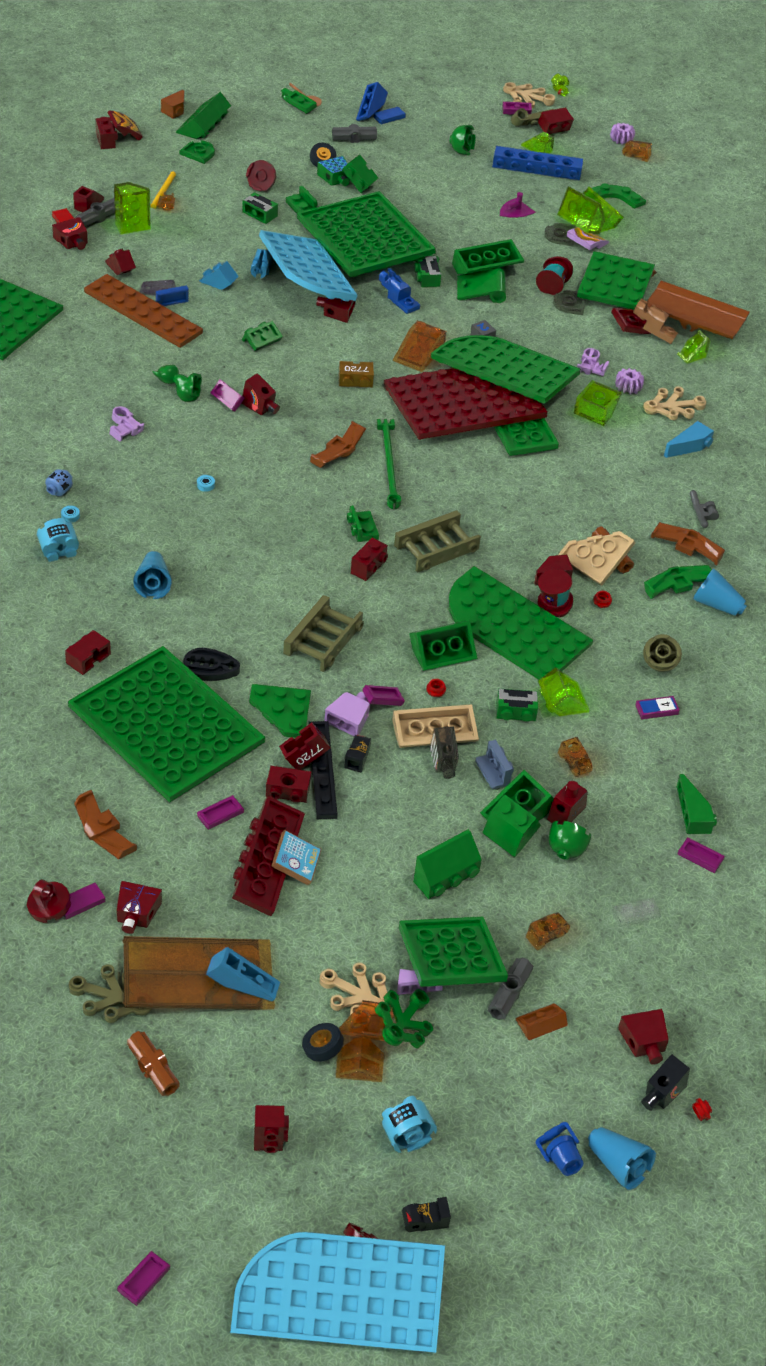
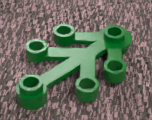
M416 989L410 995L409 1006L402 1013L398 1001L399 995L395 991L389 990L383 997L385 1002L381 1001L375 1007L376 1014L382 1017L385 1027L382 1029V1035L385 1042L392 1046H399L402 1042H409L414 1048H420L425 1043L424 1036L427 1037L433 1031V1026L428 1021L419 1022L410 1019L417 1010L423 1009L429 1003L428 994L421 989ZM391 1008H392V1011H393V1014H394L396 1023H393V1021H392V1018H391V1015H390ZM403 1029L416 1030L419 1032L410 1034L405 1033Z

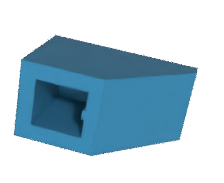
M228 261L222 264L220 262L213 266L212 270L210 268L202 273L203 277L199 281L222 290L231 285L239 276Z

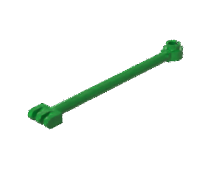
M377 419V430H383L390 492V495L387 497V505L393 509L395 503V509L401 506V496L397 494L390 436V430H395L394 419H390V423H388L387 419H384L383 423H381V419Z

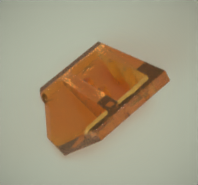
M364 1037L354 1038L345 1044L338 1053L336 1078L382 1082L384 1053L370 1039Z

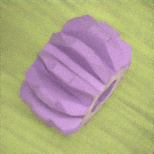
M614 124L610 132V138L612 141H616V144L621 143L623 145L625 143L628 145V143H632L635 137V129L629 124Z
M622 369L616 376L615 384L618 387V391L623 390V393L629 392L630 395L632 392L637 394L643 388L644 376L641 375V372H636V369Z

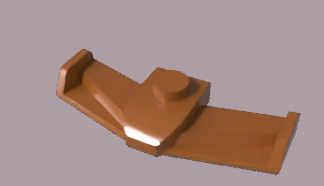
M352 421L342 438L336 435L326 444V450L316 455H311L310 462L322 468L326 463L338 457L349 456L355 451V446L366 428Z
M659 522L651 534L653 539L656 537L677 542L675 550L692 556L696 550L715 562L716 566L721 561L725 549L693 529Z
M92 790L77 797L74 804L84 827V833L90 840L96 842L117 859H121L137 850L136 844L131 843L116 832V830L120 829V823L110 810L100 812Z

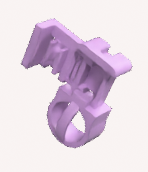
M587 348L582 355L581 365L577 364V367L581 369L580 372L583 371L585 374H591L592 370V373L604 376L608 369L609 361L605 362L604 366L603 364L600 365L598 362L600 352L594 348Z
M118 406L113 409L112 420L118 426H111L109 434L119 442L122 441L123 436L130 433L132 436H135L143 431L144 423L140 424L137 422L127 408Z

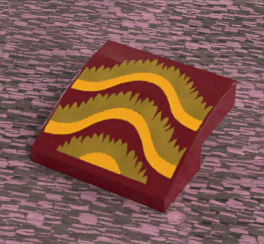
M109 110L107 112L114 127L121 134L126 136L130 133L138 141L143 138L135 121L130 117L116 111Z

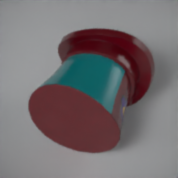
M560 256L548 258L543 264L544 270L539 272L536 277V285L543 293L551 295L560 293L563 290L564 283L568 282L573 274V265L570 260Z
M559 569L545 571L538 579V586L541 591L538 596V606L556 617H563L569 613L574 603L573 595L570 592L572 578L568 573Z

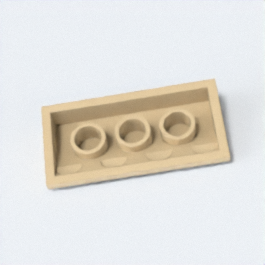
M472 704L397 710L393 712L392 721L399 748L431 745L434 733L433 745L435 739V745L451 744L454 732L455 735L452 743H454L455 737V743L479 741Z

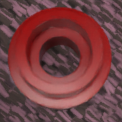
M598 591L594 595L593 602L598 607L606 608L611 605L612 598L607 591Z
M432 679L427 684L426 691L433 697H440L445 694L446 686L442 680Z
M697 1098L696 1102L692 1104L695 1114L700 1121L711 1119L710 1113H712V1109L706 1100L702 1101L701 1098Z

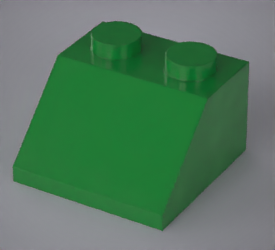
M504 794L491 810L482 833L515 858L541 825L535 816Z

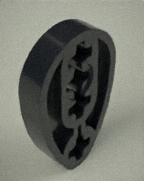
M195 648L190 650L183 659V664L202 681L225 680L235 677L240 673V663L238 660L215 649Z

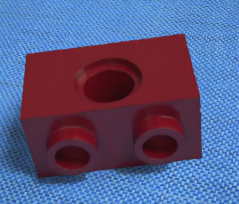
M270 765L266 782V797L270 796L276 800H291L295 803H307L311 785V771Z

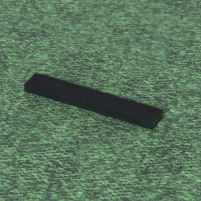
M308 721V725L313 723L320 730L331 747L329 721ZM330 748L311 762L317 820L337 819L338 817L332 752Z

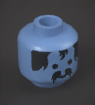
M56 469L46 478L47 491L51 495L63 496L73 485L71 474L66 470Z

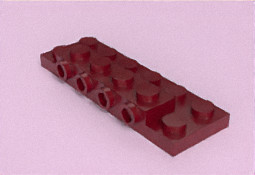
M270 796L265 798L258 818L254 817L249 826L252 833H249L244 841V845L247 848L239 856L238 861L241 862V866H238L233 874V878L236 879L234 884L236 887L232 899L272 916L286 876L285 873L271 866L284 830L298 836L305 815L304 812Z

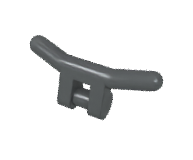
M695 490L690 491V497L698 521L703 528H707V520H717L719 518L715 503L708 501L705 504H700L697 492Z

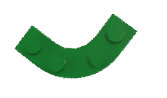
M603 183L600 186L583 191V196L592 203L604 198H617L626 202L634 209L646 204L644 198L627 186L622 187Z

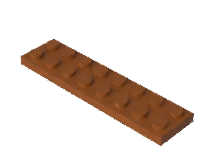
M108 274L84 287L86 294L179 348L203 334V328Z

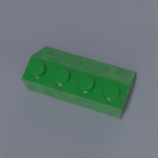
M220 91L204 102L176 130V133L194 139L204 138L209 134L208 131L212 130L216 126L215 124L222 120L221 117L228 113V109L231 107L230 103Z
M512 239L454 250L452 265L458 275L524 263V259Z

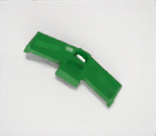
M709 565L668 568V570L644 582L645 592L650 599H653L656 595L670 588L676 594L692 590V582H704L712 569Z

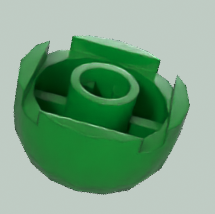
M460 125L450 135L449 142L458 154L470 155V149L474 150L476 135L472 132L474 130L472 125Z
M554 821L551 824L548 836L549 845L552 850L557 853L559 858L565 860L581 856L589 846L591 833L587 835V829L575 823L564 821L563 825L557 824L558 821Z

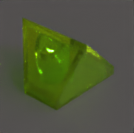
M698 330V333L689 338L681 352L677 353L687 364L707 357L710 339L701 330Z

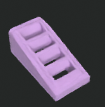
M400 969L397 994H412L416 989H421L425 992L442 991L443 986L420 987L415 971Z

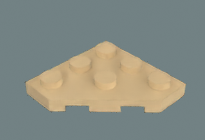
M618 531L610 535H597L587 537L585 540L568 541L558 555L567 554L573 568L602 586L634 546L635 541Z

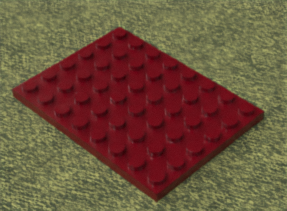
M439 369L433 372L384 379L386 390L418 440L546 418L548 413L542 403L537 400L525 397L502 386H497L494 383L482 380L459 369Z

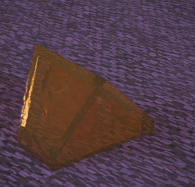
M362 1000L360 1006L339 1027L341 1033L384 1041L382 1029L385 1027L384 1021L375 1012V1007L380 1002Z

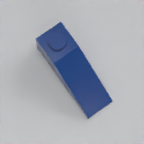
M379 82L367 85L356 118L357 121L371 117L385 104L388 92Z

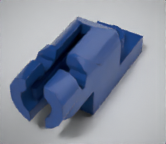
M391 268L388 269L389 276L383 270L379 275V281L388 290V298L406 314L419 310L420 304L410 296L411 287Z

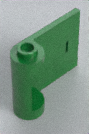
M501 268L457 276L458 300L486 295L490 296L493 303H503L506 300L505 271Z

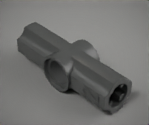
M351 124L349 127H333L332 139L333 141L349 140L351 143H358L361 140H376L377 128L376 126L359 127L357 124Z
M115 198L104 203L95 202L91 204V209L78 214L75 218L80 217L85 227L94 222L101 223L105 221V217L119 211L120 204Z
M522 957L516 958L508 972L507 982L501 983L500 988L488 1007V1012L493 1018L498 1020L505 1019L514 1002L518 1000L520 992L534 967L529 960Z

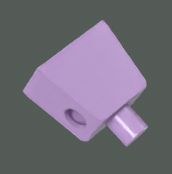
M348 692L342 694L325 709L324 721H329L330 725L350 735H359L369 716L370 704L367 702L368 700L364 692H359L357 696Z

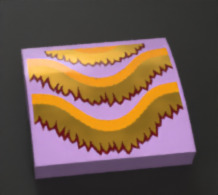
M577 227L567 231L566 237L588 250L595 247L600 249L609 243V241L585 227Z

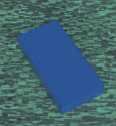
M399 107L374 113V118L380 124L400 120L406 116V113Z
M187 285L156 291V302L162 306L189 301Z

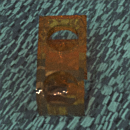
M629 140L623 147L622 153L624 156L642 158V161L648 162L651 157L652 143Z
M578 737L562 741L558 754L561 758L565 759L573 775L578 777L592 772V762Z
M556 912L530 923L526 938L538 951L546 943L565 935L569 931L570 925L559 912Z

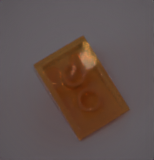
M417 320L406 334L393 361L423 372L433 361L431 353L445 343L447 331Z

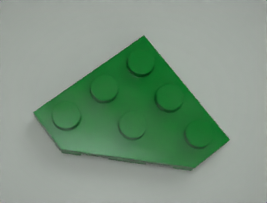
M252 684L249 703L254 708L256 707L271 724H274L284 737L296 738L300 735L299 731L307 725L311 690Z

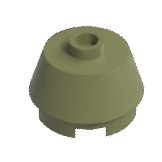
M659 634L646 642L643 656L646 663L652 669L669 671L679 664L682 650L674 638L666 634Z

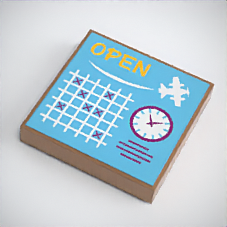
M284 830L271 866L309 885L312 882L322 849Z

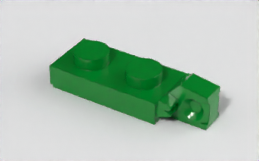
M287 88L281 90L282 98L286 102L306 114L317 107V103L297 90L293 92Z

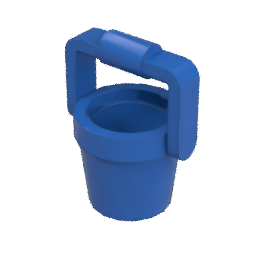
M567 1122L554 1126L536 1139V1145L547 1163L550 1160L554 1162L563 1175H573L583 1167L584 1163L576 1145L579 1143V1140ZM566 1129H568L569 1133L571 1134V1136L563 1135L557 1137L558 1135H560L561 1132L565 1131ZM553 1138H555V1139H554L552 1142H550V1144L547 1146V1149H546V1152H545L544 1149L542 1148V1145L545 1144L546 1142H549V1141L552 1140Z

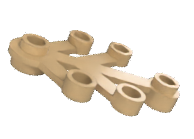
M507 82L503 87V91L513 97V102H522V98L517 95L519 94L526 103H531L532 108L535 107V102L531 98L544 102L546 106H552L555 102L554 95H545L544 88L532 89L533 86L531 84L516 86L515 83Z
M677 386L674 388L672 396L666 402L660 403L668 395L667 389L660 388L657 396L653 400L646 401L643 408L648 414L659 413L670 420H677L679 414L685 418L692 419L695 413L694 409L703 410L706 406V400L703 396H696L693 400L677 401L684 393V389ZM689 406H692L694 409H692V408L683 409V408H681V407H689Z
M363 963L354 964L352 972L354 977L357 978L360 988L339 978L332 969H326L321 972L320 984L326 989L337 987L353 995L345 998L341 995H334L331 998L330 1006L335 1011L352 1006L350 1017L355 1021L377 1015L375 1007L381 1001L385 1002L383 997L387 993L385 987L386 976L380 972L373 975L372 984L377 988L379 998L372 995L365 976L366 966ZM369 1003L373 1006L363 1008L358 1004ZM392 1008L390 1011L391 1018L394 1017Z

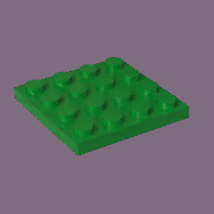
M594 251L578 289L577 297L634 310L639 300L644 298L655 264Z
M483 916L399 921L398 928L420 987L507 982L508 973Z

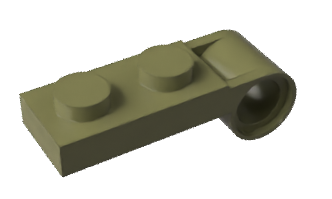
M520 108L512 115L511 123L514 126L537 125L543 111L528 114L525 109Z

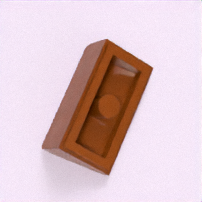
M555 1003L516 1018L517 1023L528 1040L568 1026L566 1012Z

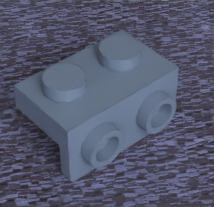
M496 739L488 741L486 755L476 757L475 762L491 789L507 786L510 784L512 773L514 772L513 764L507 760L503 747L499 746Z

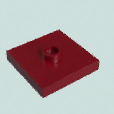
M612 309L611 313L623 332L651 334L643 329L646 320L643 321L634 314V310Z

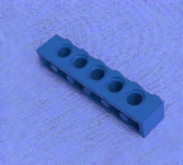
M496 146L492 167L580 180L583 159Z

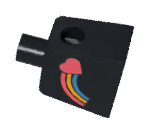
M671 1054L647 1082L646 1096L641 1100L643 1106L650 1111L657 1104L665 1109L687 1087L690 1068Z

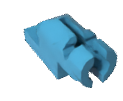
M257 249L251 265V274L255 278L258 273L261 274V278L269 275L273 257L268 250Z

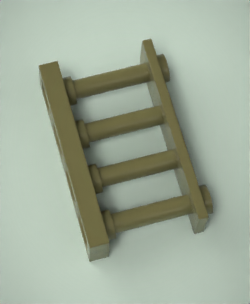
M456 510L396 532L394 546L398 550L404 547L410 550L417 559L415 570L418 573L470 552L474 553L479 549L481 536L476 535L469 538L459 526L461 514ZM453 530L462 541L454 544L445 532ZM438 536L447 547L438 549L429 538ZM423 542L431 553L423 555L414 544Z
M325 595L318 600L284 640L283 654L291 656L294 651H301L320 660V671L322 672L328 666L331 667L333 665L335 657L357 631H361L364 625V621H362L363 612L359 611L354 619L331 609V606H329L330 597ZM324 616H330L348 626L342 630L321 619ZM319 627L339 637L333 642L311 631ZM304 639H310L329 649L324 654L302 644Z

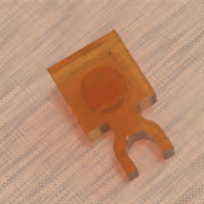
M164 192V196L159 198L158 208L163 210L174 209L176 199L174 198V193L167 195Z

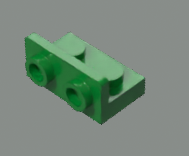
M299 186V194L286 197V203L296 213L318 207L316 198L304 186Z
M272 320L267 323L262 322L256 328H248L244 332L242 341H248L253 350L256 351L281 340L283 336Z
M354 505L350 506L349 513H347L348 524L351 523L352 536L356 537L357 542L369 541L371 538L379 540V533L371 511L356 512Z

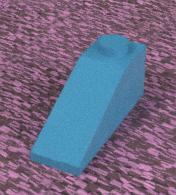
M699 421L695 422L667 443L664 456L668 458L701 451L705 447H709L713 442L714 430Z
M226 947L212 957L206 973L207 976L224 987L269 1001L275 1000L280 981L229 947Z

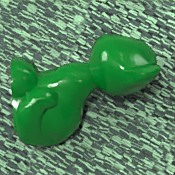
M174 364L161 366L158 371H152L161 382L165 384L175 383L177 395L182 401H195L200 396L201 374L192 373L187 377L179 374V370Z

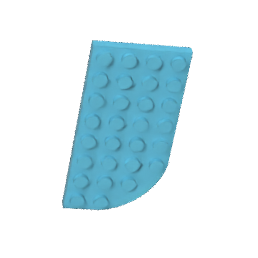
M260 230L259 237L287 279L308 290L325 295L329 299L340 298L343 301H356L357 293L317 239Z
M296 1232L280 1237L262 1248L250 1260L242 1272L234 1294L230 1333L436 1353L445 1245L314 1232Z

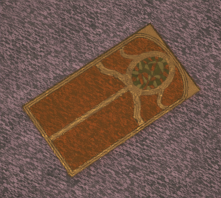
M123 937L124 1008L248 1010L275 1008L274 1001L224 987L206 975L212 957L226 947H229L272 976L271 943L269 939Z

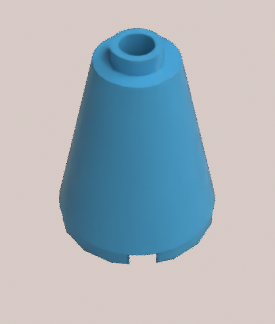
M152 551L147 553L134 575V588L142 597L154 596L153 599L164 597L170 591L172 584L171 575L163 556L159 552Z
M714 568L693 597L696 602L734 616L737 613L741 615L747 607L744 604L746 600Z
M603 1127L594 1129L588 1137L591 1150L622 1187L628 1190L636 1188L644 1181L645 1177L642 1175L646 1169L651 1171L656 1153L650 1146Z

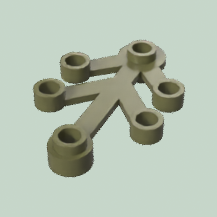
M110 964L103 965L101 968V977L106 980L110 989L87 983L86 979L82 976H74L69 981V991L72 995L80 996L86 992L105 998L97 1002L92 1000L84 1002L83 1013L86 1016H93L96 1012L105 1009V1021L114 1023L119 1018L131 1013L143 1016L152 1010V1008L121 1007L116 1009L111 1007L119 1003L124 1004V994L114 976V967ZM124 973L122 974V983H123V984H124ZM129 975L132 978L129 980V991L132 995L129 996V1003L144 1002L145 1004H153L150 996L141 994L136 984V975ZM93 1007V1009L87 1010L86 1008ZM110 1013L115 1014V1015L112 1016V1017L108 1016V1014H110Z

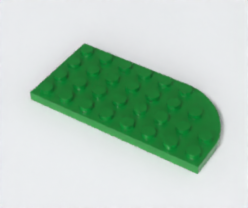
M485 335L454 338L445 342L431 353V359L439 363L459 369L467 374L474 375L482 380L502 386L544 404L579 376L581 370L578 367L505 339Z
M475 566L458 578L451 588L449 611L454 622L470 621L473 638L546 685L593 644V639Z

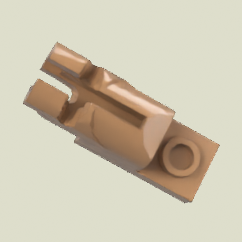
M641 298L633 313L643 321L646 320L643 329L672 344L678 332L672 327L665 326L669 315L655 307V305L649 308V302Z

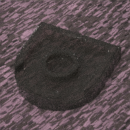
M554 223V225H548L545 228L544 236L552 243L573 246L574 241L566 236L567 231L576 228L577 225Z
M564 290L563 293L555 294L553 304L556 309L565 313L583 316L586 299L577 297V291Z

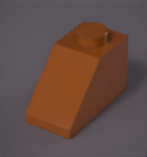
M182 89L161 99V112L172 119L184 114V90Z

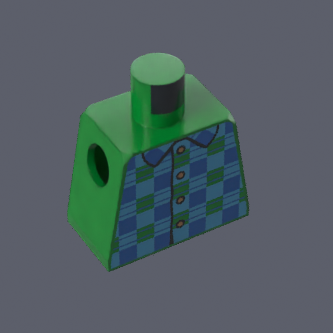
M343 156L318 162L317 175L331 186L337 184L347 186L350 182V179L342 171V168L348 164Z

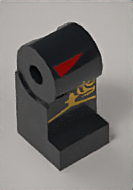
M355 734L352 745H350L345 755V769L362 773L370 750L371 738ZM350 760L359 762V765H352Z
M447 1197L437 1198L436 1202L409 1204L402 1209L405 1230L407 1232L449 1228L451 1215Z

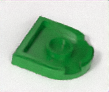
M201 140V142L194 143L192 141L179 150V154L205 164L215 155V149L210 142Z

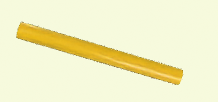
M174 171L167 177L151 203V208L156 209L176 176Z

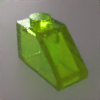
M541 132L521 143V146L530 151L550 154L553 151L554 137L546 132Z

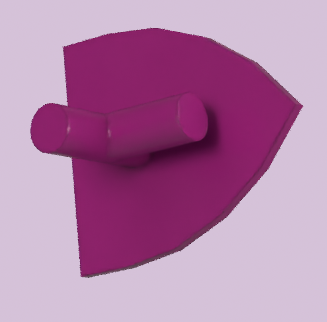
M518 192L517 198L509 200L501 207L500 216L518 218L536 212L522 202L523 193Z

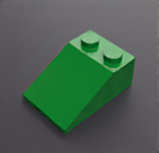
M523 770L480 814L488 820L491 810L505 794L540 821L549 813L554 798L530 774Z

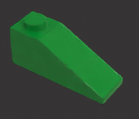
M680 774L676 787L687 834H711L713 827L717 824L716 814H713L710 803L684 774Z

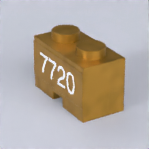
M353 361L339 362V386L373 388V362H360V364H353Z

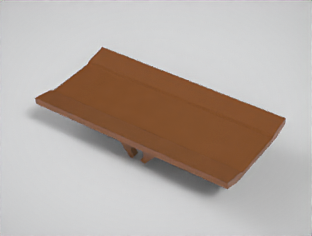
M660 281L656 290L647 300L649 308L655 305V307L665 311L670 318L679 320L685 330L687 329L686 325L689 324L691 326L689 331L691 332L701 328L730 339L736 336L750 311L664 281Z

